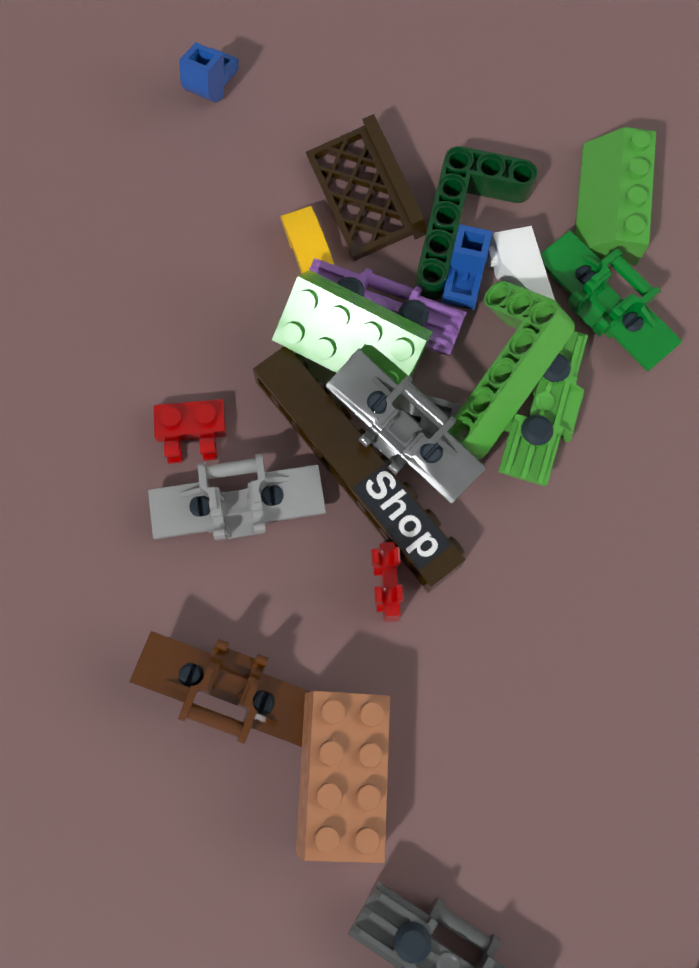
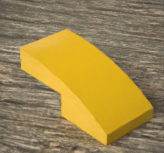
M311 206L280 216L301 274L310 269L314 258L334 265L327 242Z

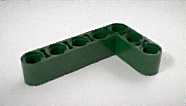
M463 146L452 147L446 152L415 287L416 285L422 287V297L437 300L444 292L466 193L513 203L525 202L530 198L538 175V170L531 161ZM433 250H441L443 253H436ZM426 278L436 279L437 282H429Z

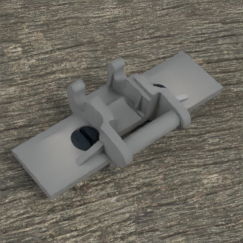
M262 453L255 454V458L218 464L206 465L205 462L197 463L199 482L148 490L154 540L209 532L213 533L215 541L266 534V525L273 524L275 521L326 514L318 465L265 472ZM255 472L258 474V480L248 483V488L229 492H220L219 487H211L208 480Z

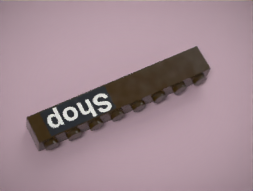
M282 347L253 368L255 382L386 542H395V547L400 548L401 561L428 593L462 567L466 560L463 557L465 552L462 546L454 537L450 536L447 538L439 528L441 523L438 517L430 509L424 510L416 501L418 495L413 487L407 482L402 484L388 468L390 460L385 455L380 457L372 448L373 444L365 447L358 440L365 431L363 429L357 430L350 422L352 418L345 406L341 403L336 405L329 397L330 391L325 387L324 381L319 377L314 379L308 372L309 366L303 356L298 353L293 354L287 347Z

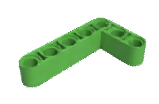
M506 281L493 284L487 290L484 302L503 323L517 330L454 418L457 421L448 430L478 460L483 458L492 448L572 336L575 328L574 321L555 300Z

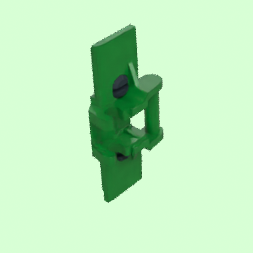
M569 230L541 253L545 270L569 293L567 305L599 337L606 335L609 339L613 337L649 372L683 342L647 306L661 293V290L657 286L653 288L622 257L623 252L620 249L614 250L601 261ZM613 267L642 297L638 298L635 294L631 293L625 299H622L609 286L610 284L607 283L612 275L609 268Z

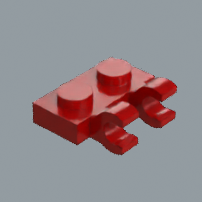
M223 399L153 405L154 437L157 442H164V456L167 457L168 464L182 463L181 440L199 439L200 454H202L203 461L217 460L216 437L226 436L225 405Z
M395 542L380 543L379 550L378 548L371 550L374 576H380L381 586L374 587L376 612H383L384 622L399 621L401 616L400 603L404 602L403 585H398L397 566L401 564L400 548L395 547Z

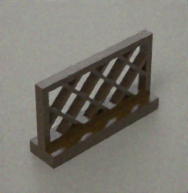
M374 114L362 119L364 126L306 152L307 158L354 261L413 235L416 240L426 235L424 217ZM362 139L365 146L360 156L346 152L349 144ZM327 154L336 157L331 169L319 166L316 159ZM342 159L357 163L352 175L337 171ZM363 165L376 169L377 172L373 181L358 177ZM334 178L348 182L343 195L330 191L329 188ZM354 184L369 188L364 201L349 197ZM375 191L388 194L389 198L385 208L370 203ZM345 204L360 208L355 221L341 216ZM366 210L381 214L376 228L361 223ZM387 217L400 220L403 228L392 233L382 230ZM358 230L372 234L368 244L356 249L353 240Z

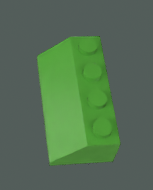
M623 127L585 142L582 146L574 235L600 260H603L614 250L620 249L623 252L622 257L629 264L637 265L649 246L656 131Z

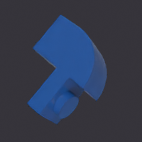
M197 42L179 59L180 80L184 90L215 103L224 98V86L239 70L238 58Z
M459 224L441 303L472 310L475 309L493 231Z

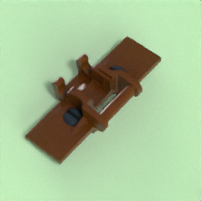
M150 632L129 681L130 683L183 702L184 704L178 717L179 720L185 722L186 718L236 736L238 737L237 742L245 744L252 728L302 747L305 693L310 691L263 674L262 672L268 662V657L257 654L255 658L239 653L229 649V642L219 638L211 654L156 632ZM202 692L244 708L246 713L243 721L194 704L193 701L196 693Z

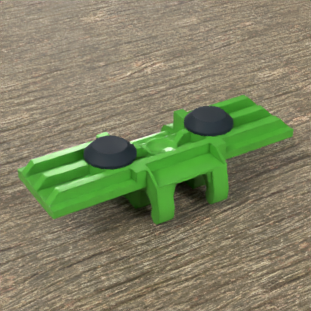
M573 332L534 387V399L528 417L515 414L504 429V431L509 432L498 469L499 473L545 487L548 485L560 437L562 435L561 440L564 442L572 440L577 415L582 404L584 389L578 386L576 382L588 335Z

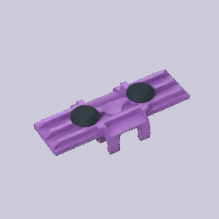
M314 258L309 270L433 331L426 348L450 357L466 312L422 297V287L416 285L415 288L373 274V270L369 268L358 274ZM369 286L408 301L401 303L386 296L367 291Z

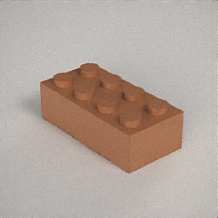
M326 691L305 693L296 856L304 861L385 863L390 717L389 695Z

